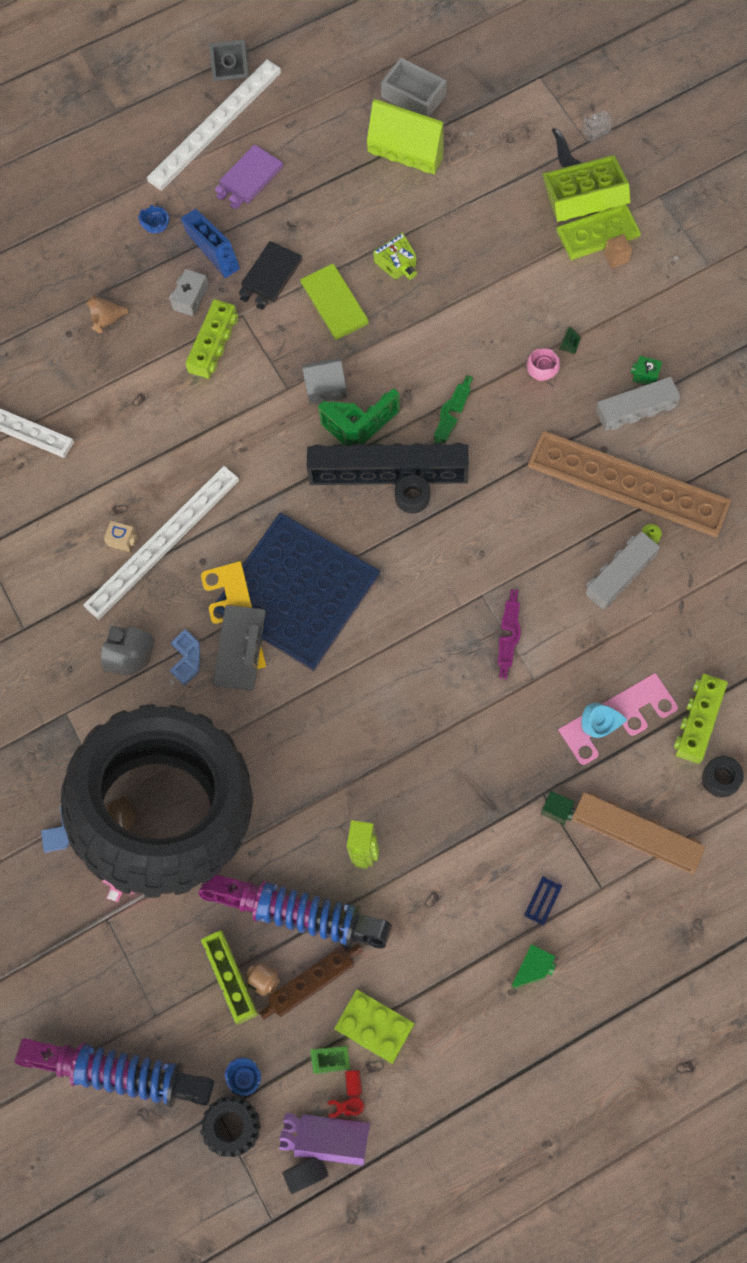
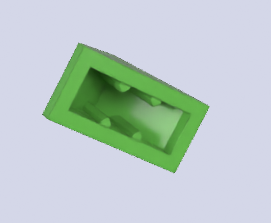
M347 1046L310 1050L313 1074L315 1075L350 1069Z

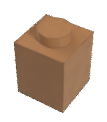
M622 234L606 241L604 255L612 268L630 261L632 248L625 235Z

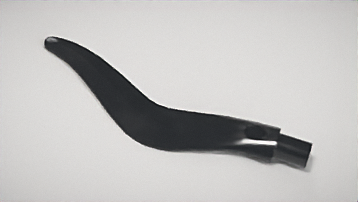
M553 128L552 132L556 138L558 158L561 166L565 168L583 163L572 157L564 136L559 130Z

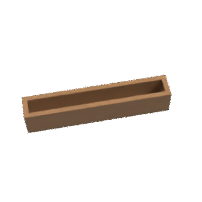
M583 793L572 820L686 872L694 874L706 848V846L701 845V841L692 837L689 839L683 837L678 830L669 828V830L661 827L659 822L653 819L645 820L640 817L639 813L633 810L625 811L620 808L619 804L613 801L605 802L595 793Z

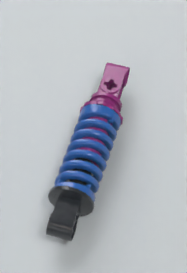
M217 874L205 884L202 883L198 892L199 896L206 901L238 908L241 912L248 911L253 913L252 918L254 921H263L268 924L274 921L275 925L279 927L286 923L287 929L293 930L297 926L300 933H304L308 929L311 936H316L320 932L322 939H327L331 935L333 942L337 943L341 940L340 943L349 948L352 942L356 941L374 948L383 949L387 945L392 925L384 919L362 915L361 906L345 904L344 910L346 913H341L342 903L338 901L334 910H330L331 900L327 898L324 901L323 907H319V896L315 895L313 900L310 901L308 900V893L304 892L301 898L296 897L297 890L295 889L291 890L290 895L285 894L286 887L281 886L279 891H277L278 885L264 880L261 886H257L250 881L246 883Z
M23 1038L14 1059L16 1064L23 1067L56 1072L57 1076L62 1078L64 1076L70 1077L71 1086L81 1084L83 1087L88 1088L93 1085L94 1089L101 1090L104 1088L108 1093L116 1090L117 1094L124 1095L128 1093L131 1098L139 1095L145 1101L151 1097L155 1103H159L163 1099L167 1107H173L176 1099L207 1106L209 1105L215 1083L214 1080L205 1076L183 1073V1065L179 1062L164 1063L163 1066L162 1060L158 1059L154 1064V1068L150 1069L151 1059L149 1057H145L142 1066H139L140 1058L136 1054L132 1056L131 1061L128 1060L126 1052H122L120 1057L116 1058V1051L110 1050L106 1056L103 1047H99L96 1053H94L92 1045L85 1042L80 1043L78 1048L75 1049L67 1044L60 1047Z

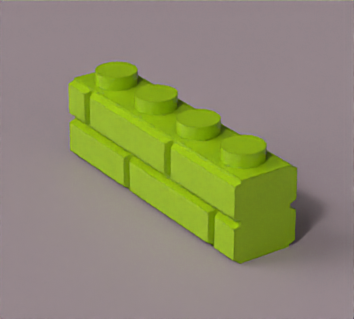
M220 930L202 938L201 942L204 949H206V954L221 990H223V995L235 1023L239 1025L258 1016L259 1014L225 934Z

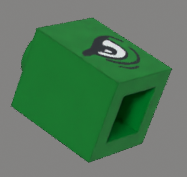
M639 356L638 362H633L631 374H634L632 382L643 385L657 382L663 361Z

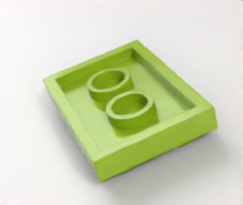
M356 989L334 1030L393 1064L415 1023Z

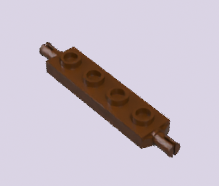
M359 943L348 951L340 946L268 996L270 1005L259 1012L262 1019L265 1020L274 1013L280 1017L284 1016L354 967L353 958L363 952Z

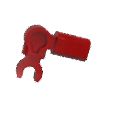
M360 1070L345 1072L346 1091L350 1099L343 1100V1103L337 1100L328 1101V1105L334 1104L337 1107L336 1113L329 1114L330 1118H337L342 1113L345 1116L360 1115L364 1112L365 1103L360 1099V1094H362Z

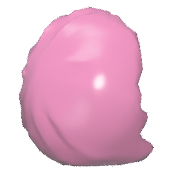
M550 348L536 349L527 359V371L530 376L538 381L553 378L560 369V359Z

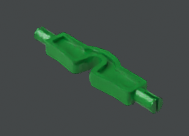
M465 376L463 383L457 385L452 398L442 406L440 422L434 433V443L445 444L457 425V418L449 413L463 412L466 400L470 394L469 386L473 380L471 376Z

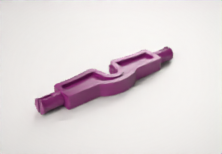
M514 589L510 590L509 601L505 603V611L501 622V629L509 631L513 635L499 638L498 666H500V679L503 677V671L504 679L508 678V668L512 667L514 648L518 645L521 637V628L518 622L520 603L517 602L519 591L515 590L513 597Z

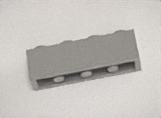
M668 377L599 401L596 413L605 431L609 429L615 430L623 424H632L643 417H652L660 411L674 409L678 405L680 394L672 378Z
M640 532L637 536L633 535L626 543L628 546L624 550L619 549L613 556L614 560L610 564L606 563L601 568V574L597 578L592 577L587 583L585 595L603 610L613 602L658 554L660 546L643 532Z

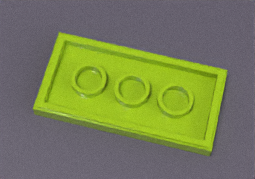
M627 204L607 209L556 228V232L571 261L605 249L607 240L622 234L625 235L627 241L641 235Z
M330 264L300 279L301 285L335 340L369 324V320L334 264Z

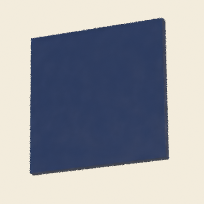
M281 512L242 564L252 608L264 609L266 611L262 640L312 671H315L381 574L380 570ZM225 590L216 602L227 600ZM217 606L214 611L224 616L225 608Z

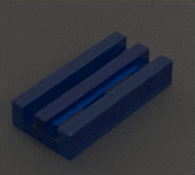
M542 876L524 917L544 926L562 885L556 884L554 881ZM545 883L548 886L533 916L530 912ZM553 887L556 890L541 920L538 916Z

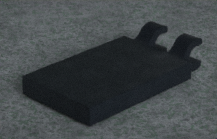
M269 241L241 282L240 300L247 303L252 293L258 295L255 299V302L258 303L256 308L264 310L269 300L275 302L301 263L302 255Z

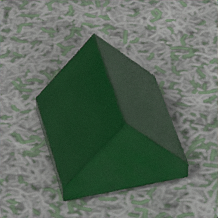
M571 326L567 328L559 350L576 354L581 337Z

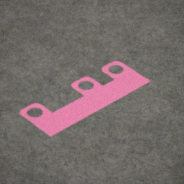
M656 673L603 703L627 719L622 725L631 736L637 735L648 726L639 712V708L651 703L661 718L671 715L678 709L676 702ZM662 699L669 700L672 704L671 710L662 712L658 708L659 701ZM582 716L558 729L579 763L585 765L596 759L599 753L589 739L592 736L583 732ZM631 717H637L641 720V727L638 730L629 728L628 720ZM582 746H589L592 749V756L590 758L583 759L580 757L579 749Z

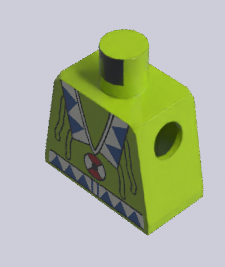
M400 233L373 251L374 263L394 279L405 275L411 280L417 275V271L414 269L417 265L416 254L403 233Z

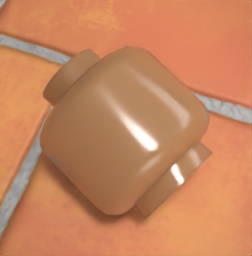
M260 962L256 966L251 965L246 973L248 988L261 996H266L268 993L271 995L280 982L278 971L264 962Z

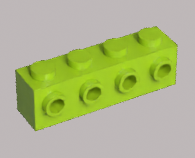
M213 300L185 362L188 373L210 379L212 373H215L219 356L222 357L226 340L229 341L232 333L231 329L238 321L239 315L235 305Z
M704 673L700 680L696 679L693 691L696 692L694 699H689L686 710H689L688 717L683 718L680 729L683 730L682 736H677L673 747L677 749L675 756L697 764L701 763L728 684L727 681Z
M351 820L347 841V850L351 863L361 869H367L368 866L373 867V862L378 861L379 844L374 824Z

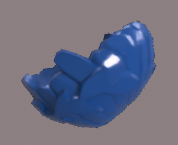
M150 205V208L141 209L138 219L140 225L146 231L157 234L167 228L170 216L162 207Z
M245 1057L236 1058L229 1063L225 1070L226 1084L235 1095H251L260 1084L261 1071L255 1061Z

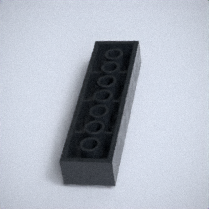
M396 443L393 445L373 444L372 446H363L361 444H354L352 446H343L341 444L333 446L319 444L307 446V473L310 485L396 484L400 478L408 474L420 475L428 481V484H468V444L454 443L452 445H444L442 443H434L433 445H423L415 443L413 445H403Z

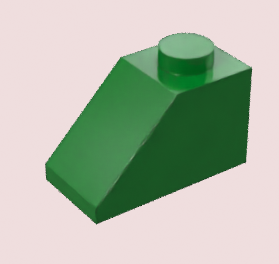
M531 944L511 987L517 989L544 980L547 974L552 976L557 965L553 962L556 956Z

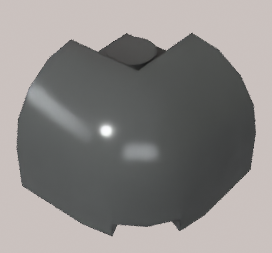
M111 626L107 641L103 643L101 664L104 671L120 675H133L145 666L147 667L155 643L154 638L149 633L137 628L129 627L126 629Z

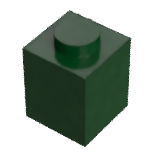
M550 791L542 808L541 815L564 825L566 820L571 821L576 809L572 808L574 801Z

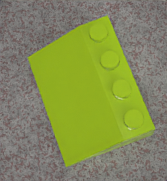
M374 99L367 136L368 152L435 175L443 159V122Z
M615 155L542 173L557 222L567 221L574 217L586 216L590 213L602 212L609 208L621 207L631 203L629 182Z

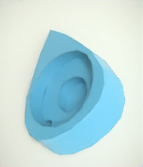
M591 703L586 706L581 719L583 732L595 738L608 735L627 721L622 714L600 703Z

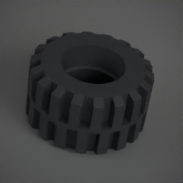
M232 1096L221 1097L216 1102H212L208 1110H205L203 1113L204 1118L200 1123L202 1125L200 1133L204 1137V1144L209 1147L208 1149L211 1152L224 1157H237L247 1153L256 1144L255 1141L260 1135L258 1133L259 1129H261V1123H259L258 1113H256L255 1108L248 1101ZM229 1112L238 1114L243 1120V1132L234 1141L224 1140L218 1131L221 1117Z

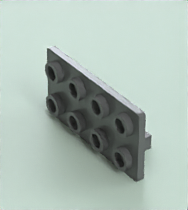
M225 606L213 680L214 686L254 690L266 614L264 609Z

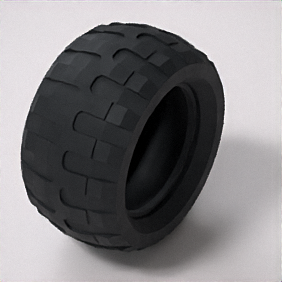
M155 704L141 705L139 709L130 712L126 710L117 712L111 716L107 723L95 726L87 734L83 744L78 746L70 759L61 787L62 821L70 846L77 856L85 862L86 867L101 881L106 880L121 892L130 894L131 891L142 893L145 897L160 898L161 894H184L193 889L194 886L200 883L205 884L222 870V867L240 849L250 824L253 806V791L250 785L249 771L242 754L237 751L231 736L225 730L216 728L212 720L200 713L195 715L185 711L184 707L170 705V708L155 707ZM163 764L179 768L193 776L204 788L211 807L202 821L191 830L175 837L153 839L135 835L122 828L108 813L103 800L112 784L126 772L144 765Z

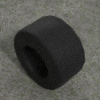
M408 474L400 478L395 486L397 506L407 513L423 511L430 502V486L428 481L417 474L416 476ZM409 489H416L420 491V496L410 499L405 496V492Z
M727 756L715 757L709 761L702 774V781L706 790L712 795L722 798L734 794L740 788L744 779L741 765L735 759ZM717 770H726L731 775V781L725 785L717 782L715 779V772Z
M313 1157L283 1171V1176L290 1193L294 1194L327 1178L328 1172L323 1160Z

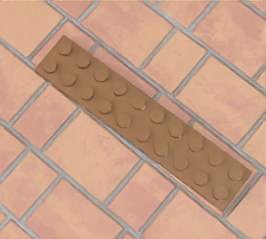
M546 431L542 432L528 463V467L716 538L732 501Z

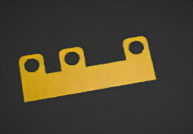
M241 561L202 572L201 579L204 589L210 591L224 587L227 600L216 602L209 606L211 621L214 624L223 622V618L218 619L213 614L217 606L225 608L226 605L252 608ZM210 573H215L218 576V583L214 586L206 583V576ZM260 647L257 670L266 667L262 647Z

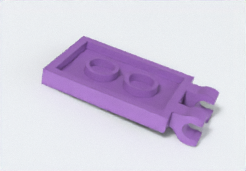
M254 144L220 179V185L215 188V191L218 193L216 197L223 200L229 192L233 193L229 198L232 202L230 206L235 210L238 209L244 201L249 203L283 168V162Z
M285 1114V1124L280 1134V1150H293L296 1157H316L319 1160L364 1166L370 1123L302 1114L301 1119H298L294 1114ZM292 1132L298 1133L297 1137H295L292 1134Z

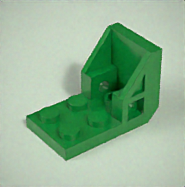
M395 388L390 392H385L380 401L375 405H371L366 413L354 403L323 401L318 406L320 424L344 446L364 445L400 412L399 392Z

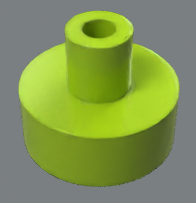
M654 524L644 526L641 531L656 544L662 536L661 529Z

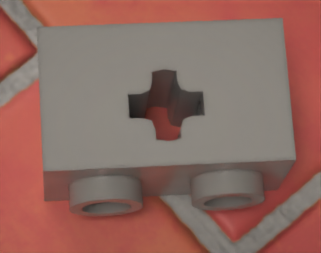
M185 269L183 275H180L175 291L173 290L170 294L173 310L194 317L209 287L206 275Z

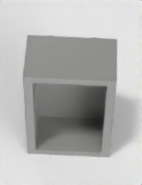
M400 57L381 82L382 98L403 109L430 117L447 95V80Z

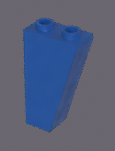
M196 208L180 218L186 233L224 278L240 269L230 241Z

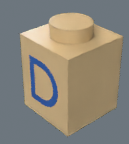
M110 521L104 537L108 547L131 552L132 546L136 545L138 539L133 526Z

